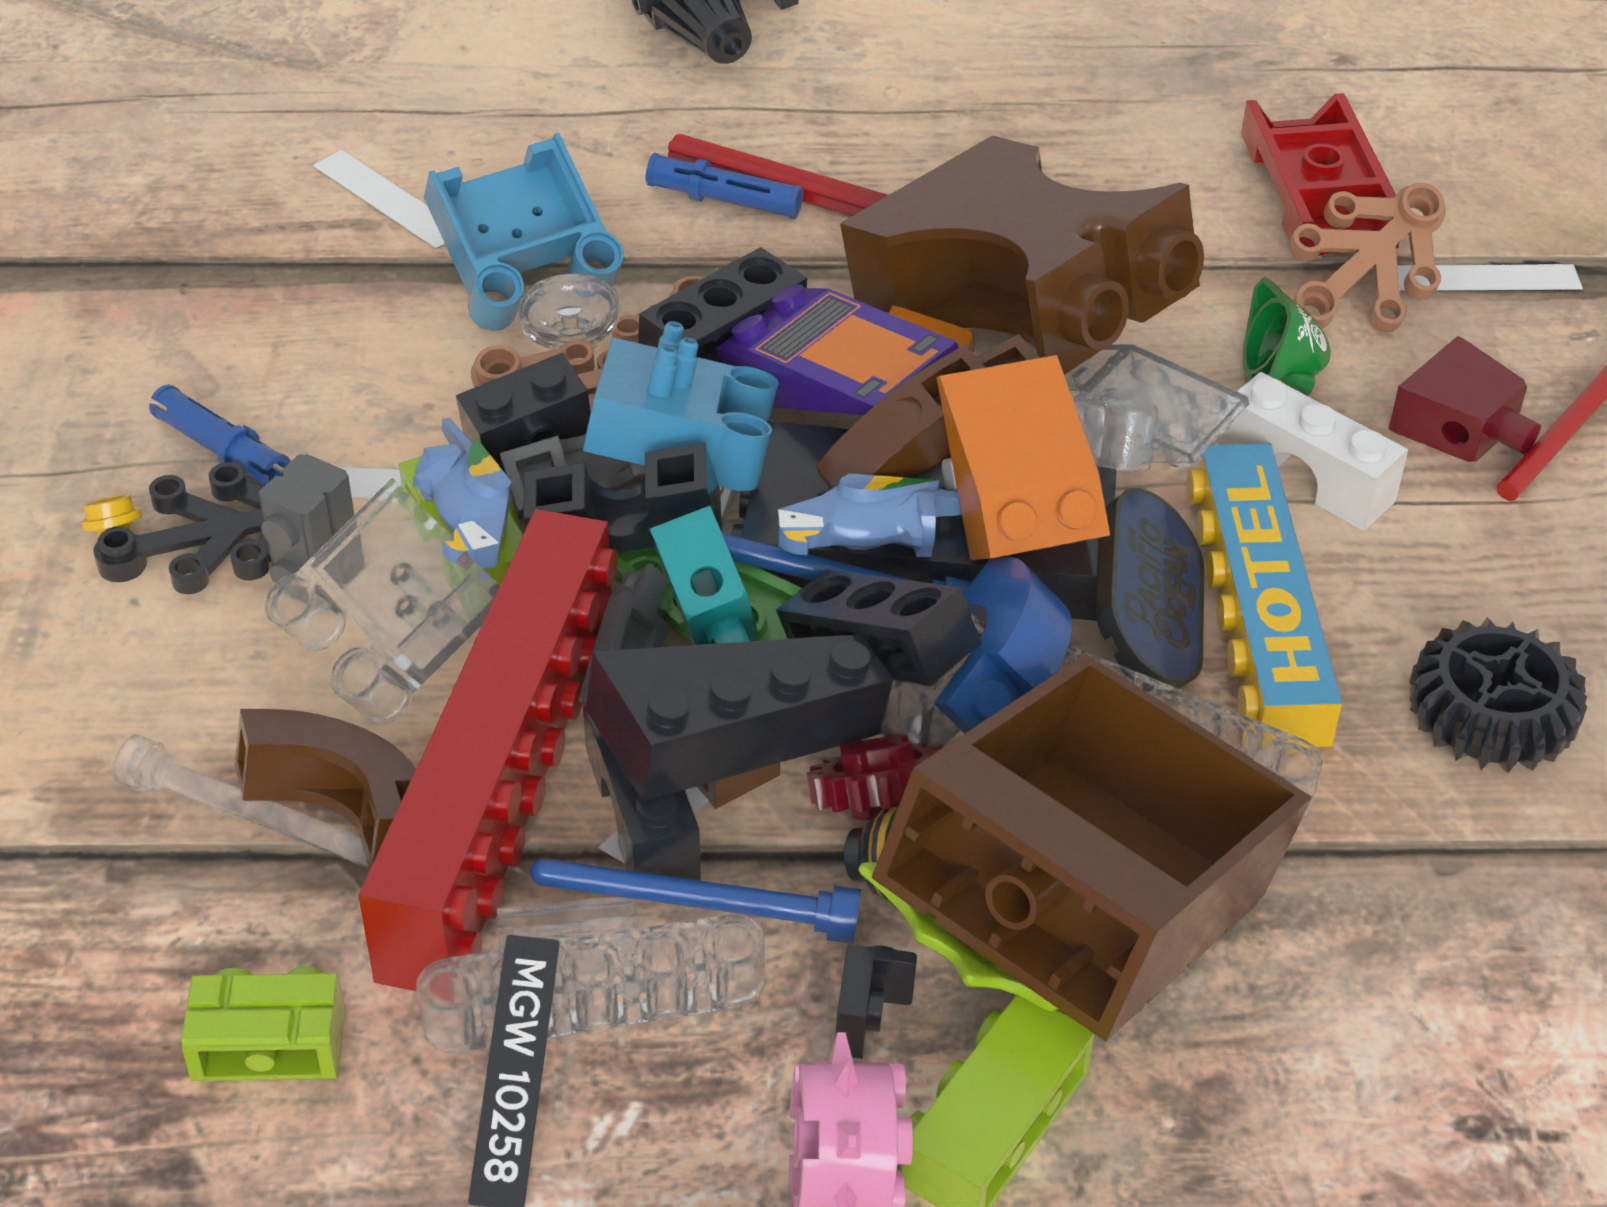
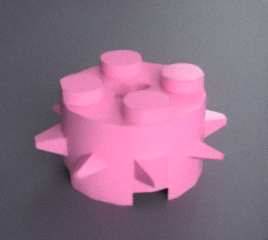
M843 1032L836 1033L829 1061H812L811 1064H799L794 1067L790 1102V1118H794V1155H789L792 1207H905L904 1175L902 1171H896L897 1164H911L913 1152L912 1120L910 1117H897V1108H903L905 1102L906 1076L904 1064L853 1062L847 1036Z

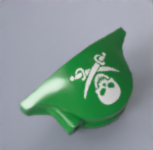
M1264 276L1254 286L1243 346L1244 373L1248 381H1250L1259 372H1262L1308 396L1314 388L1315 375L1320 373L1330 361L1331 350L1329 341L1314 318L1285 294L1273 281Z

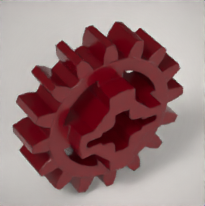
M889 734L880 738L859 740L841 745V757L823 759V764L811 765L810 772H806L811 804H816L818 810L832 807V812L836 813L850 809L852 819L870 820L874 814L884 809L899 806L913 768L941 750L943 745L927 746L926 742H918L911 745L908 734Z

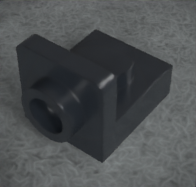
M847 944L837 1011L836 1033H846L852 1058L862 1059L866 1031L880 1032L883 1003L912 1004L917 965L916 953L895 950L883 945L869 947Z

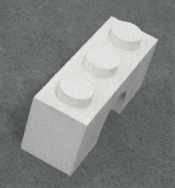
M1259 372L1227 399L1220 444L1271 443L1277 467L1292 454L1298 456L1309 465L1316 477L1318 489L1315 505L1365 531L1396 502L1407 458V448L1262 372Z

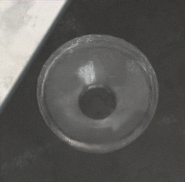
M578 273L561 274L543 279L530 286L522 294V298L518 302V315L523 332L530 340L541 347L554 350L562 348L564 344L570 341L582 340L588 342L594 349L615 329L618 323L619 298L616 290L601 278ZM570 329H580V330H581V331H576V332H565V333H561V332H563V331L570 330Z

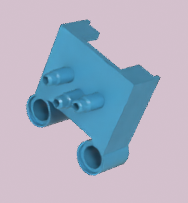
M560 133L554 134L551 139L528 145L523 164L466 182H462L463 175L459 167L435 173L434 170L429 172L424 200L470 297L468 304L469 315L475 324L481 328L491 331L502 330L510 326L514 321L524 289L520 273L568 257L572 258L568 267L567 278L569 285L576 293L587 298H599L609 293L613 287L623 261L624 252L622 245L615 236L606 231ZM585 260L598 261L605 269L592 268ZM497 292L507 300L501 302L493 301L485 293Z
M670 321L665 325L663 335L659 339L658 348L612 337L595 393L583 451L645 466V452L705 442L719 486L736 491L756 489L760 482L772 434V428L766 421H770L779 386L778 379L758 368L732 366L696 357L698 350L697 341L692 338L682 339L684 328L678 322Z

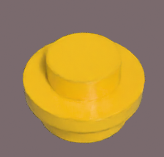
M123 494L84 504L83 509L86 519L80 522L83 531L96 530L98 538L102 532L113 527H125L133 532L132 521L142 518L143 515L141 507H134L131 494Z

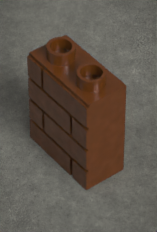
M1085 654L913 768L871 878L926 916L928 913L935 915L934 922L1106 1042L1142 1010L1145 1003L1148 1004L1184 971L1185 967H1189L1218 941L1223 932L1229 931L1258 904L1259 900L1265 895L1312 796Z

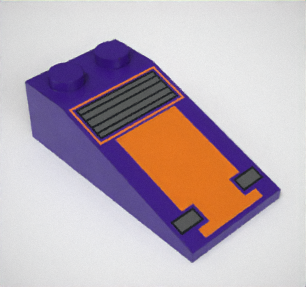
M798 284L776 294L772 299L774 305L761 315H753L737 323L732 328L733 336L716 349L724 364L758 368L778 379L779 386L773 408L865 415L908 379L937 360L957 350L959 346L952 339L831 289L804 288Z

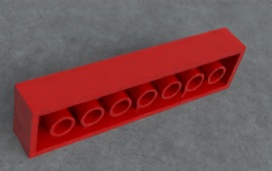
M538 509L534 510L358 895L374 983L454 999L464 973L472 974L475 971L482 950L481 931L487 918L495 919L500 911L504 895L503 878L508 866L516 867L520 862L525 844L524 826L529 815L537 816L542 808L546 788L545 775L549 766L557 767L564 751V729L568 719L576 720L583 703L578 698L606 606L612 594V583L618 562L617 550L609 548L607 521Z

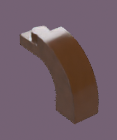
M240 709L235 768L242 800L306 802L328 808L342 815L358 831L370 870L415 773L416 768L403 752L379 735L337 718L285 709Z

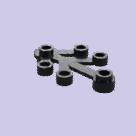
M221 463L210 470L208 477L214 498L225 502L238 500L257 508L256 510L241 513L187 493L184 480L178 476L164 475L156 478L149 486L154 510L161 514H177L197 523L142 535H135L130 529L125 527H113L105 530L99 535L93 550L100 576L111 582L130 581L143 573L147 566L146 557L203 545L196 554H182L170 562V578L172 586L177 592L181 594H195L205 589L209 583V576L229 554L236 577L246 581L262 578L268 573L271 562L266 538L262 534L258 540H242L249 534L262 532L261 525L264 522V516L261 511L258 492L264 486L246 480L243 467L237 463Z

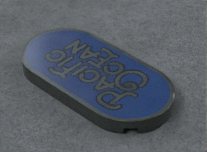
M1130 488L1105 506L1110 535L1100 537L1096 602L1097 623L1105 641L1112 636L1115 645L1120 650L1113 656L1121 669L1129 677L1149 690L1157 693H1169L1173 689L1177 688L1178 690L1196 679L1202 669L1204 561L1193 532L1169 503L1148 490Z

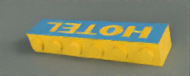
M1271 443L1201 445L1197 469H1189L1187 496L1190 505L1198 504L1199 510L1196 520L1198 543L1200 546H1208L1209 552L1206 560L1208 586L1210 588H1218L1219 592L1216 605L1218 628L1220 632H1228L1230 640L1227 645L1228 671L1231 677H1239L1241 686L1238 691L1240 721L1242 724H1250L1256 749L1332 747L1342 700Z

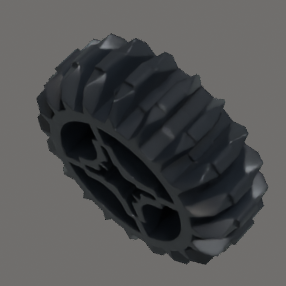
M1488 617L1479 627H1475L1470 622L1462 620L1455 631L1442 628L1439 635L1433 641H1427L1425 647L1420 651L1417 664L1413 665L1409 680L1411 684L1409 697L1411 702L1410 711L1417 714L1418 730L1433 732L1434 747L1449 745L1453 747L1455 761L1465 756H1470L1478 759L1481 770L1489 762L1499 763L1507 773L1519 762L1533 771L1542 759L1554 762L1558 754L1563 751V748H1569L1571 742L1576 739L1587 710V705L1585 704L1587 699L1585 695L1586 677L1577 673L1575 658L1561 656L1560 642L1544 643L1540 641L1538 629L1527 634L1516 630L1514 621L1505 628L1496 627Z

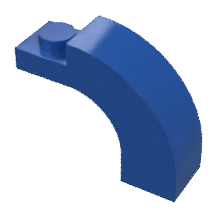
M996 557L989 559L963 594L970 606L974 624L983 632L980 638L981 644L970 653L933 704L964 734L1056 674L1070 643L1072 634L1070 611L1030 568L1017 558Z

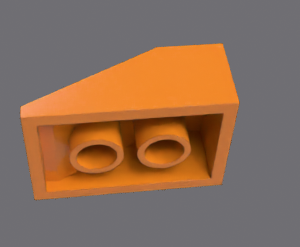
M1057 355L937 377L970 560L991 559L1110 535L1099 472Z

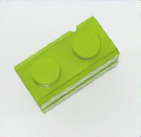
M304 966L294 968L287 974L254 975L241 968H226L217 972L216 975L191 977L187 1001L188 1011L185 1012L181 1036L182 1051L191 1081L338 1078L345 1021V1005L338 973H324L320 969Z

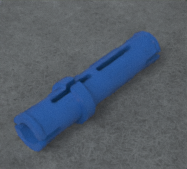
M654 152L648 161L645 181L648 186H657L688 193L691 200L699 202L705 197L746 208L788 216L790 219L797 218L802 205V186H793L752 175L711 167L710 161L698 159L693 163L662 156Z
M167 384L161 386L151 397L167 408V410H164L156 404L149 403L150 413L155 418L166 422L216 454L220 464L226 462L239 464L247 475L260 482L262 486H265L275 476H282V471L275 467L274 464L284 468L291 462L288 456L275 451L261 442L259 435L250 427L245 425L243 427L240 425L235 426L182 393L174 385Z

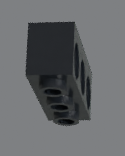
M759 247L639 313L638 343L658 348L659 339L663 335L665 325L670 321L680 323L684 328L682 339L692 338L697 341L698 350L696 357L724 364L716 348L733 336L732 328L740 321L753 315H761L773 306L772 299L780 291L798 284L807 288L808 278L762 247Z
M826 569L776 609L787 639L862 634L894 678L893 680L931 687L981 644L971 617L970 606L964 598L961 587Z

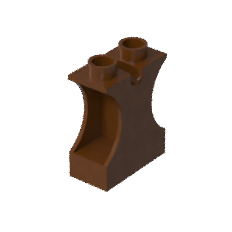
M993 135L840 223L855 300L887 313L890 312L893 305L963 328L989 329L1013 336L1020 334L1026 342L1036 349L1037 355L1040 358L1057 355L1064 375L1103 349L1110 347L1121 335L1127 319L1144 323L1199 287V278L1204 265L1203 245L1200 238L1194 234L1189 184L1179 182L1167 186L1134 191H1092L1060 184L1042 172L1039 147Z

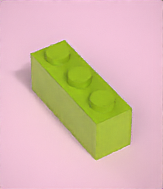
M1017 995L1003 1013L997 1010L992 1011L978 1032L974 1051L965 1062L959 1059L955 1060L944 1073L937 1089V1099L928 1111L923 1113L918 1110L910 1117L913 1128L911 1164H901L905 1188L937 1207H992L1088 1075L1095 1034L1057 1010L1044 1011L1037 1005Z

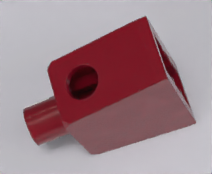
M1457 336L1398 386L1389 430L1464 461L1476 462L1498 442L1521 454L1527 453L1535 443L1540 433L1541 425L1520 414L1527 390L1524 379L1464 338Z

